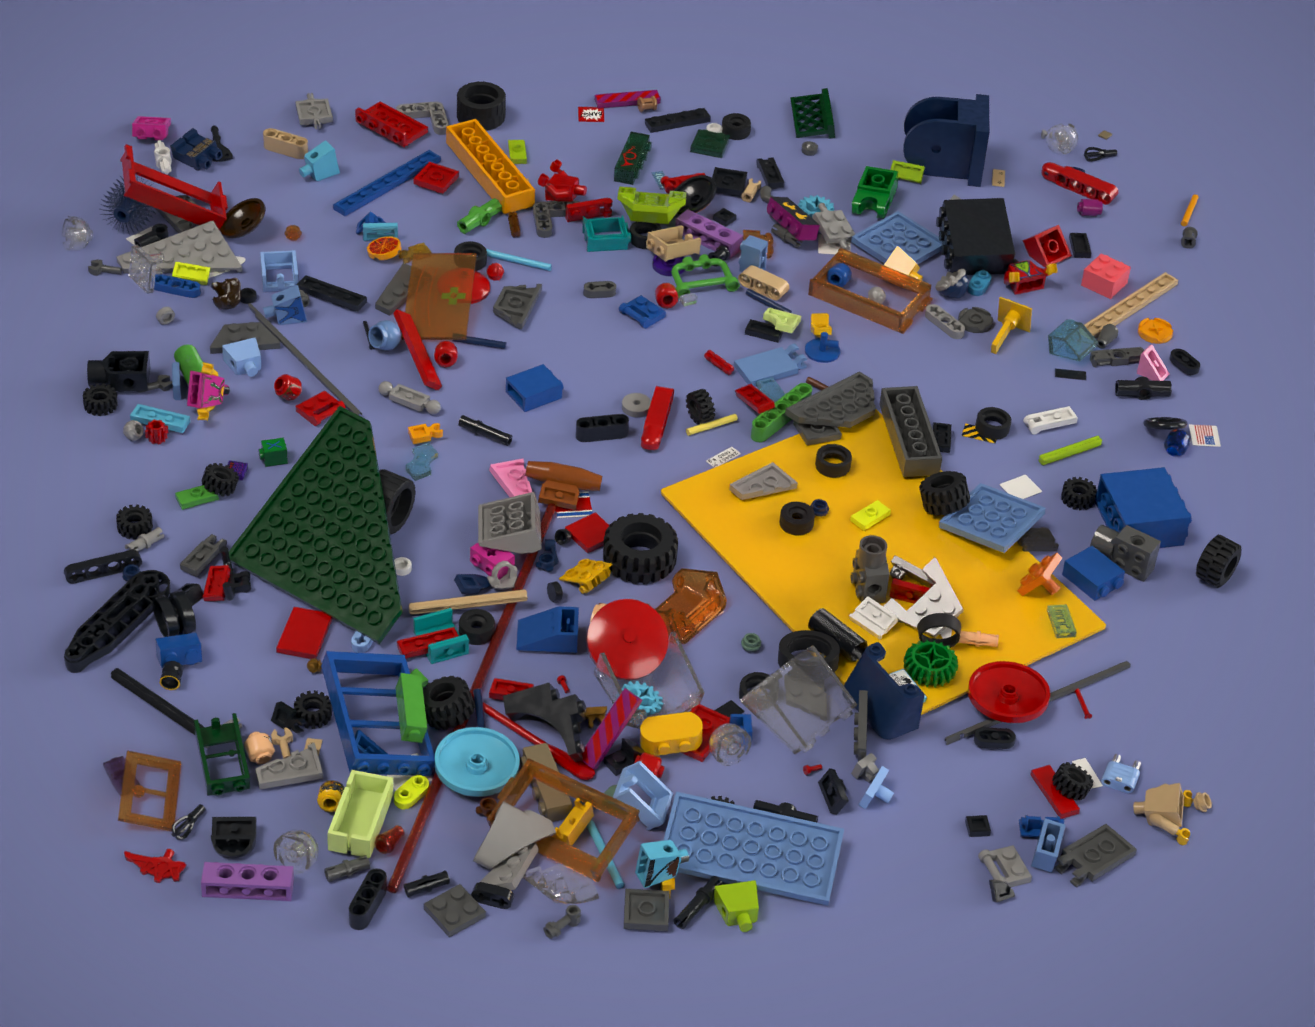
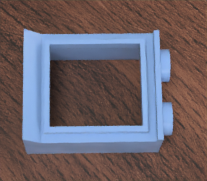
M295 250L260 252L263 292H278L296 286L298 283V269ZM292 268L293 281H284V275L279 273L277 274V282H267L266 270Z
M638 761L622 769L612 799L621 801L647 826L646 830L648 831L652 828L660 827L665 822L673 792L641 761ZM637 784L652 799L650 806L629 787Z

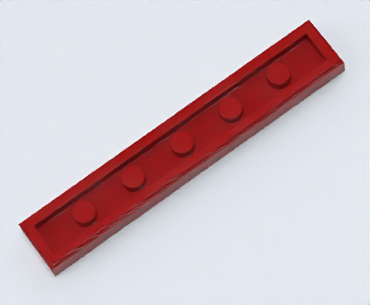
M396 309L393 313L424 385L439 390L442 387L411 315Z

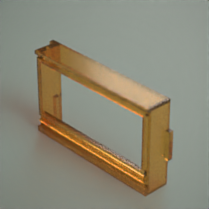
M842 248L838 249L834 257L813 279H810L808 295L902 334L912 325L914 316L919 311L923 312L933 301V298L930 297L931 284ZM844 263L915 292L917 296L902 312H899L826 282L827 272L835 264Z
M528 758L515 778L511 777L497 796L499 802L486 819L490 828L501 803L504 801L515 806L533 779L571 797L580 798L584 803L588 801L593 807L622 820L598 858L552 836L534 843H536L539 849L537 853L599 882L603 872L635 824L640 821L638 816L640 811Z

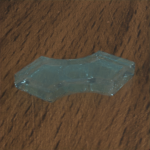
M428 442L412 448L414 458L405 465V470L414 481L430 476L431 468L429 465L438 458V452Z

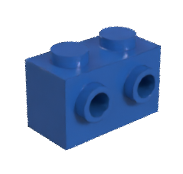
M197 633L155 639L156 655L161 668L168 661H176L181 665H194L195 663L202 662L201 642Z

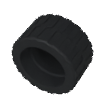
M477 81L465 84L457 92L458 122L477 119L482 127L488 131L497 128L505 121L506 94L500 86L489 82Z
M381 469L379 472L389 532L394 534L406 523L412 511L416 495L415 484L408 478Z

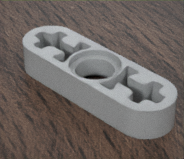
M931 304L926 307L925 317L953 339L964 337L965 326L938 305Z

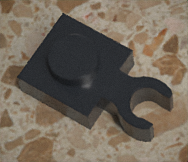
M282 701L276 703L271 721L283 729L286 727L289 730L292 729L295 733H300L304 730L299 727V724L307 723L304 718L296 717L297 710Z

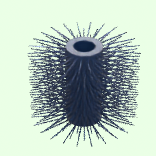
M117 180L120 186L113 183L117 189L110 187L114 193L107 191L110 197L105 196L108 201L102 200L105 203L108 202L109 205L103 206L109 207V209L112 207L111 210L103 211L114 212H112L113 214L100 215H114L116 218L114 220H118L116 224L118 222L121 224L122 222V224H126V227L128 222L129 226H131L130 221H132V224L135 226L134 228L138 231L135 221L139 222V225L140 219L149 221L147 216L152 217L150 212H155L152 210V206L124 196L125 186Z

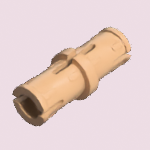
M961 631L958 643L973 644L975 647L982 645L998 648L999 635L981 633V631H977V633Z

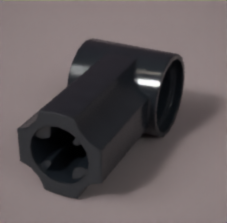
M162 223L155 224L151 232L134 239L137 249L168 238L167 225Z

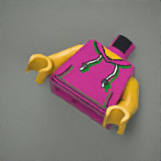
M203 362L201 372L190 371L187 406L199 408L197 409L199 415L197 420H208L209 412L216 405L222 404L223 395H228L230 392L229 386L224 384L225 379L219 377L218 372L214 369V365Z

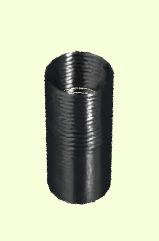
M824 608L817 610L810 617L808 628L811 631H818L835 639L839 644L840 653L851 662L860 659L868 646L866 640Z

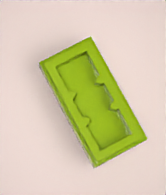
M508 140L509 158L513 164H527L525 140Z
M893 160L890 170L898 171V179L921 184L925 167Z

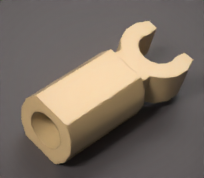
M749 179V183L742 193L743 201H752L757 190L761 188L760 180L758 183H753V179Z

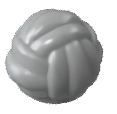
M873 287L868 292L869 303L873 306L881 305L886 298L884 290L880 287Z
M131 420L123 427V433L129 440L136 441L141 438L144 429L139 421Z

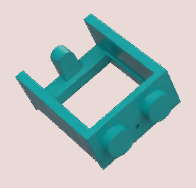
M583 216L582 233H584V239L587 241V252L628 250V243H631V233L628 232V222H625L623 216L621 218L586 219ZM619 231L621 232V234H606V235H595V234H594V233H601V232H619Z

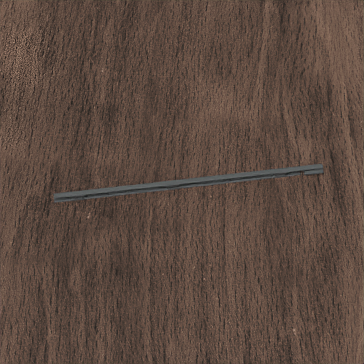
M251 303L248 304L255 317L339 401H343L349 411L362 415Z
M1124 661L1051 692L1049 702L1074 692L1077 688L1081 689L1130 668L1131 664L1128 661ZM991 718L945 737L944 741H946V745L960 740V735L964 734L965 738L975 734L978 728L991 727L1001 723V721Z

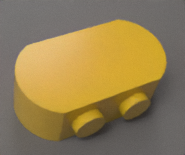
M692 712L647 717L640 726L641 748L655 756L694 751L702 743V721Z

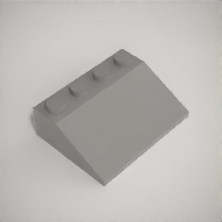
M535 492L478 505L479 546L521 554L534 553L541 550L540 509Z

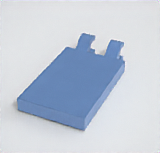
M791 344L785 350L780 347L735 360L734 367L747 384L757 386L798 374V369H805L807 367L803 362L807 360V357L804 354L798 355L795 351L799 350V347L796 344Z

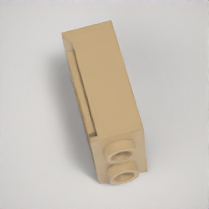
M681 225L648 232L646 248L667 262V260L693 255L694 253L699 255L701 238L693 239V235L690 233L686 234L683 240L684 227Z

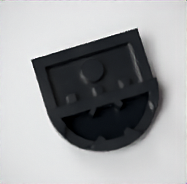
M212 817L211 841L215 852L227 858H237L249 854L256 844L257 818Z

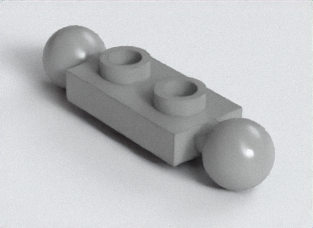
M384 381L379 385L380 394L384 396L389 395V400L419 412L426 408L428 413L437 414L441 409L440 403L437 400H430L429 395L398 384L393 388V385L388 381Z

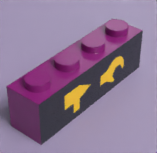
M770 197L767 205V213L798 240L816 241L820 225L788 197Z

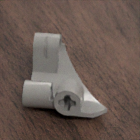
M503 801L473 861L491 870L521 849L543 838L554 835L556 831L553 823L534 811L526 810L523 812Z

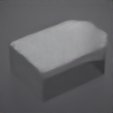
M693 293L681 295L680 302L684 307L697 303V296Z

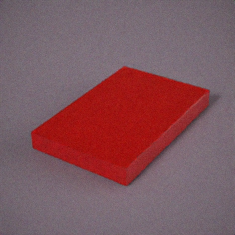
M293 607L276 647V653L316 659L333 618L321 611Z
M696 703L690 712L696 714L702 721V743L694 751L681 753L703 762L729 729L730 718Z

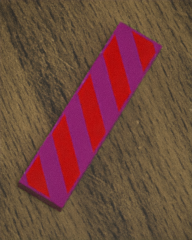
M657 90L596 94L594 100L597 108L636 106L639 97L644 99L651 98V96H655L657 104H659L661 98Z
M624 688L584 747L585 751L582 753L584 763L594 770L598 768L643 701L642 699Z

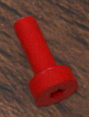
M564 675L557 678L558 684L562 685L565 693H569L570 690L566 684V677Z
M821 764L803 766L805 775L822 769Z

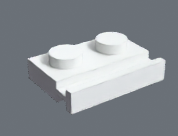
M868 596L855 609V612L849 615L851 621L879 640L884 633L886 634L899 621L897 615Z

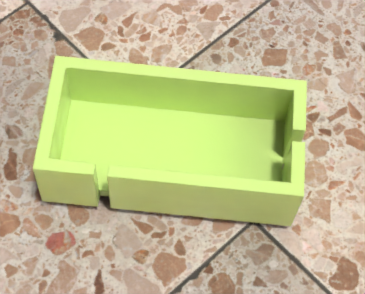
M351 770L327 833L329 851L345 854L351 851V855L360 857L367 855V858H371L394 795L392 777Z

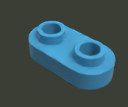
M985 270L976 272L968 283V293L974 296L983 295L991 283V274Z

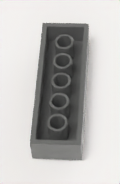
M918 386L882 388L879 405L903 477L931 476L940 472L942 456Z

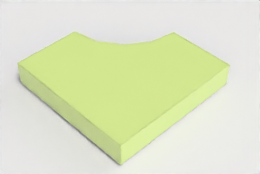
M768 308L763 314V320L774 324L776 330L793 333L801 322L802 317L773 308Z

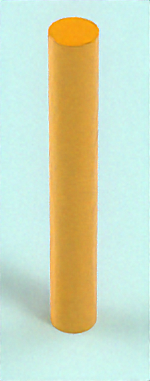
M1196 194L1192 195L1181 221L1182 226H1187L1199 198Z

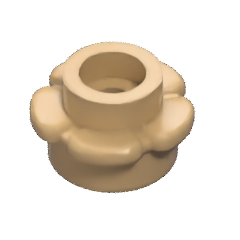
M1206 792L1196 793L1193 799L1195 808L1201 812H1206L1207 809L1212 807L1209 795Z

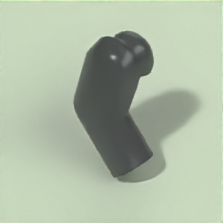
M763 186L760 189L761 199L769 203L770 197H773L771 196L772 190L769 186Z

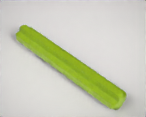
M1094 436L1041 454L1038 461L1041 465H1046L1102 445V438Z

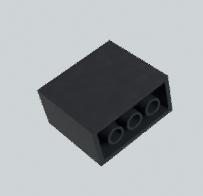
M1004 198L943 201L942 207L939 208V217L936 218V226L940 229L939 241H942L941 252L942 255H945L944 268L951 273L964 269L966 275H974L980 270H985L990 274H1005L1008 270V265L1013 262L1015 250Z

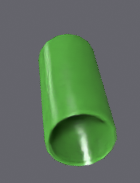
M186 344L175 351L174 359L176 362H179L180 371L189 386L190 371L201 372L203 361L196 348Z

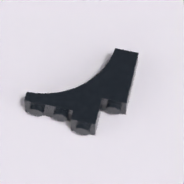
M545 683L503 696L505 714L509 719L514 722L522 720L537 721L553 727L561 734L567 747L568 755L575 763L583 761L582 753L585 750L579 736L582 733L579 722L585 721L584 713L587 710L585 702L580 700L576 694L560 698L558 689H555L550 683Z

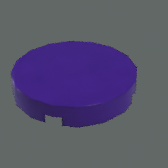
M655 255L652 266L655 272L660 275L672 276L671 270L673 266L682 263L685 257L674 258L665 262ZM685 269L679 270V275L685 272Z

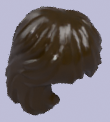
M237 278L212 283L211 288L218 294V297H213L212 299L217 308L232 309L239 304L241 283Z

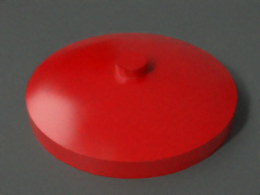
M619 599L606 604L594 615L588 627L586 640L589 655L602 672L615 679L630 681L646 677L659 667L667 653L669 636L664 620L654 608L638 600Z
M997 661L985 664L973 672L969 680L968 696L973 706L991 719L1006 723H1024L1038 718L1046 711L1050 699V688L1043 676L1034 669L1016 662Z

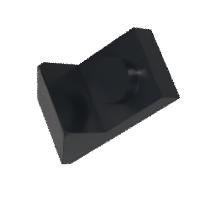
M622 738L621 749L604 757V764L617 776L621 774L623 768L634 764L637 755L641 756L645 751L638 743Z

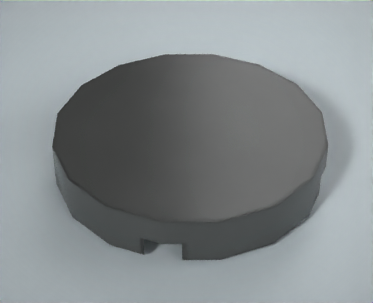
M965 308L960 311L958 321L965 326V330L968 332L984 333L990 330L993 325V318L990 312L983 308Z

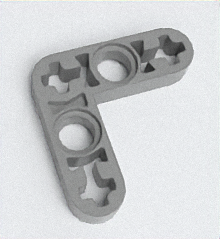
M442 103L400 104L396 107V110L411 118L430 117L434 132L438 135L446 134L448 120Z

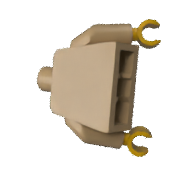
M1165 783L1156 788L1148 789L1145 801L1134 802L1133 809L1135 815L1145 814L1150 826L1159 827L1172 835L1176 834V840L1181 845H1186L1189 841L1190 830L1187 828L1180 830L1179 827H1182L1183 807H1190L1193 802L1192 792L1189 790L1183 792L1180 783L1170 785Z

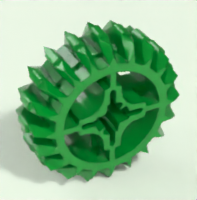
M926 639L924 643L918 641L917 644L912 643V646L907 649L903 660L904 670L913 681H918L919 685L922 683L926 684V687L933 685L935 688L937 684L943 687L944 683H950V680L954 679L958 670V659L955 651L950 650V646H944L943 642L936 643L935 640L929 642Z

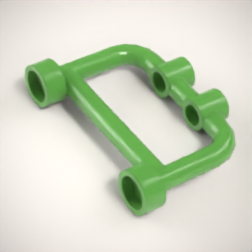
M706 254L701 255L697 261H693L691 257H685L682 263L674 265L671 270L680 299L688 297L690 294L689 289L725 284L726 289L733 292L740 287L738 279L732 276L725 261L718 258L709 259V256ZM712 265H718L722 268L725 277L682 282L678 271L683 269L692 271L697 267L708 269Z

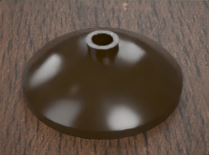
M250 198L238 203L226 213L227 219L220 228L221 233L227 238H240L250 234L263 220L266 211L265 204L258 198Z

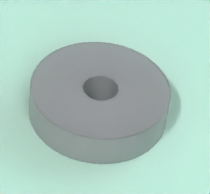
M641 393L628 394L622 400V410L631 417H644L648 414L651 400L648 396Z

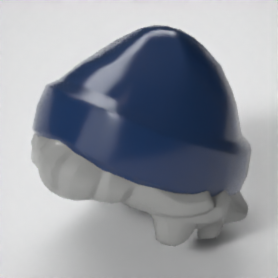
M959 269L954 273L947 272L946 276L943 275L941 280L937 282L935 288L943 296L956 299L961 298L966 293L969 278L964 269Z

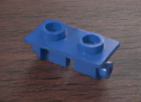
M1025 815V817H1021L1019 819L1020 836L1039 837L1044 820L1037 816ZM1060 816L1045 817L1046 819L1064 824V819H1060Z

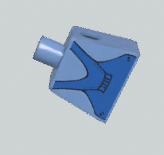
M298 285L273 294L271 296L273 305L263 307L265 318L276 316L279 325L307 322Z

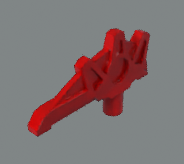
M166 849L163 857L153 858L124 851L126 860L138 866L142 875L150 874L154 876V882L160 883L163 878H172L174 882L179 881L180 873L187 866L184 862L172 860L175 853L172 849Z

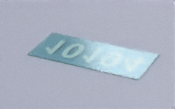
M663 171L652 172L660 190H663L664 187L660 182L661 178L665 176Z

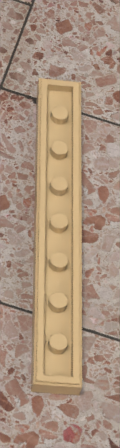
M1166 272L1081 326L1079 333L1093 341L1099 337L1103 326L1107 324L1116 326L1177 286L1179 280Z

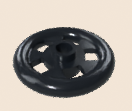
M1173 417L1147 418L1143 422L1147 428L1163 430L1183 429L1188 425L1186 420Z

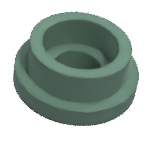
M748 633L742 638L741 646L747 651H757L761 647V640L757 634Z

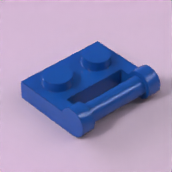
M642 295L619 306V312L632 317L643 328H648L666 317L665 310Z

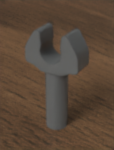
M97 259L91 260L88 272L95 276H98L101 272L121 275L122 268L104 265L102 260Z
M158 376L156 382L149 383L148 391L158 388L163 391L170 390L173 387L170 376Z

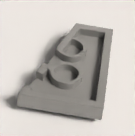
M772 462L731 483L729 490L741 500L796 489L798 483Z

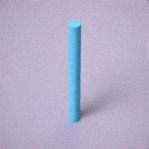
M486 249L488 257L550 271L552 264Z
M591 820L587 828L616 888L621 889L624 887L622 878L594 821Z

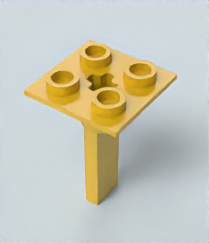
M999 297L998 321L1002 322L1003 326L991 344V353H997L1010 330H1013L1015 327L1030 332L1032 308Z

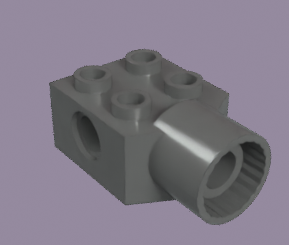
M1100 525L1091 540L1090 546H1094L1122 568L1126 574L1144 582L1155 568L1161 541L1128 525L1118 532L1105 525Z
M875 535L865 536L860 540L859 549L856 550V556L852 560L854 570L851 572L850 578L851 583L855 584L856 596L860 598L861 602L868 596L877 603H885L889 581V569L886 558L887 542Z

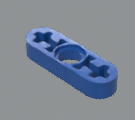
M156 274L151 277V287L153 290L188 298H196L201 294L198 282L162 274Z

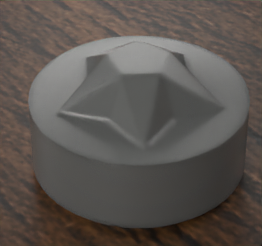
M811 141L804 142L801 151L805 155H815L818 152V145Z

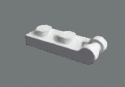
M1068 406L1027 415L1023 422L1029 427L1030 432L1035 435L1042 430L1075 424L1078 417Z

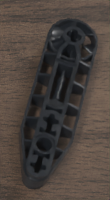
M145 570L133 576L77 629L64 654L67 670L71 673L81 672L90 663L111 653L153 612V598L162 595L169 596L171 586L168 576L157 570ZM167 584L166 589L161 592L159 586Z

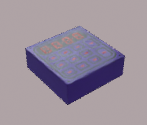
M229 460L227 464L229 469L233 468L234 472L237 471L239 480H243L248 469V463Z

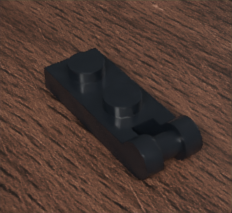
M774 157L766 160L762 158L757 159L756 165L762 174L766 186H769L771 189L783 188L784 180Z

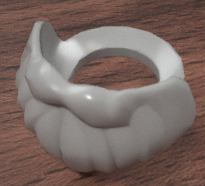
M508 561L499 562L493 568L492 576L487 577L490 585L500 591L511 590L514 588L517 580V567ZM502 567H509L507 574L499 580L497 577L498 571Z

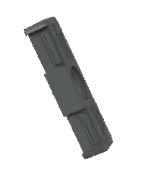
M1142 347L1095 350L1091 351L1090 361L1095 368L1100 365H1128V363L1139 362L1144 349Z

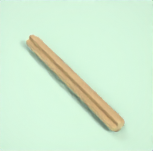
M523 589L414 602L409 604V613L415 615L437 612L448 608L457 610L527 601L528 597L527 591Z

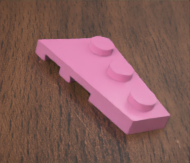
M524 459L490 465L489 471L509 497L532 492L530 482L527 480V476H525Z

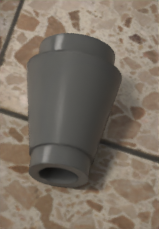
M1113 324L1103 326L1096 345L1103 349L1118 336L1117 327Z

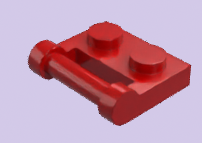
M324 390L296 405V412L311 424L317 426L322 420L333 415L339 406L345 409L346 406L343 401L336 400Z

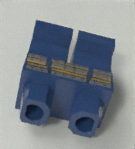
M194 128L170 145L174 159L194 167L197 171L201 168L207 170L211 167L212 159L219 160L223 156L222 151L217 148L216 141L204 138Z

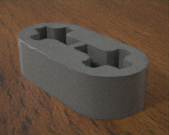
M612 281L587 282L584 284L583 294L587 298L613 297L616 295V284Z

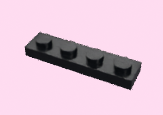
M697 108L690 111L646 118L645 125L650 133L707 123L710 122L711 116L705 108Z
M307 275L296 284L299 290H303L304 293L357 312L367 303L366 296Z

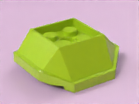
M619 186L617 199L622 203L631 221L669 224L679 209L686 204L687 192L670 191L669 194L638 192L633 187Z

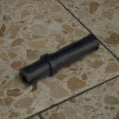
M462 415L459 419L458 425L469 429L473 434L483 435L506 446H509L512 442L513 436L511 434L485 425L481 420L476 421L465 415Z
M711 877L704 887L699 888L696 891V896L673 919L674 924L680 921L677 925L678 928L684 929L703 906L713 900L715 886L723 885L722 881L716 884L719 880L718 877Z

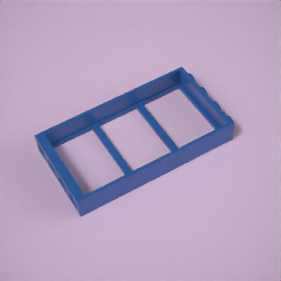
M326 651L321 668L349 772L351 773V770L379 775L431 776L435 766V755L427 731L422 743H418L421 756L359 753L352 727L400 729L399 722L350 720L343 694L396 697V689L341 687L337 674L339 672L398 675L400 677L401 673L410 674L405 655Z

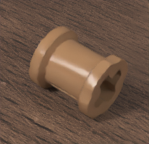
M655 96L644 99L639 97L637 100L639 111L643 112L646 109L656 110L657 100Z

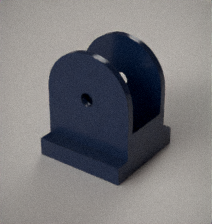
M976 94L975 100L929 97L915 103L908 110L904 120L906 137L904 139L903 152L907 163L924 166V175L966 179L968 180V186L981 187L990 133L989 95Z

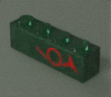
M630 132L614 168L615 182L633 185L635 180L639 178L640 170L643 169L644 161L647 160L648 151L650 152L652 148L650 135Z

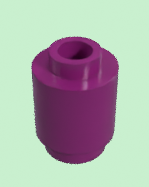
M1081 199L1077 204V212H1080L1081 216H1097L1102 214V201Z

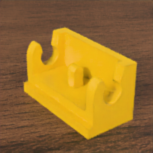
M580 798L574 801L575 806L559 828L555 827L556 833L552 836V839L569 848L572 847L594 817L592 804L587 801L583 805L580 802Z

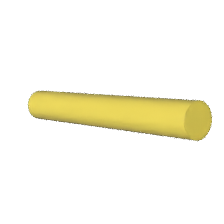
M732 414L687 428L686 433L690 436L737 421L738 418L736 414Z

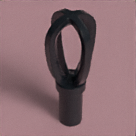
M1088 147L1084 151V157L1087 161H1097L1107 156H1117L1116 149L1106 150ZM1088 150H1096V151H1099V152H1088V153H1087ZM1091 156H1099V157H1097V158H1092V159L1088 158V157H1091Z
M199 804L187 816L176 820L172 824L171 835L179 840L185 839L190 834L198 817L206 810L205 807ZM184 821L181 825H179V826L175 829V827H176L180 822ZM187 829V831L184 833L183 836H179L181 833H183V832Z

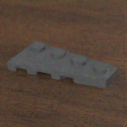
M403 263L376 301L375 309L390 316L416 294L417 288L419 292L428 284L426 282L430 283L432 275L425 272L422 275L423 271Z

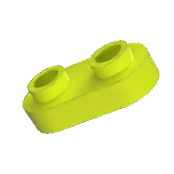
M415 775L408 779L394 793L395 806L399 809L413 807L428 793L429 780L422 775Z

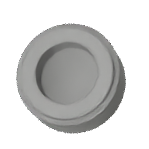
M163 307L156 314V319L162 325L169 324L175 317V313L170 307Z

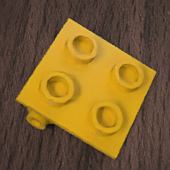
M582 559L575 567L567 570L559 580L579 583V591L583 594L589 593L594 587H597L609 578L611 574L609 567L612 566V563Z

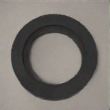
M801 630L791 632L780 640L778 664L785 673L793 677L806 680L823 679L832 675L838 669L840 647L831 636L818 631ZM798 650H813L824 654L826 657L818 660H805L791 653Z

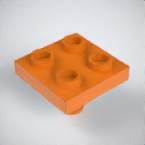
M1055 553L1052 556L1047 555L1039 564L1034 563L1028 569L1029 573L1021 579V585L1017 591L1023 596L1042 585L1050 595L1055 594L1060 589V586L1050 576L1062 557Z

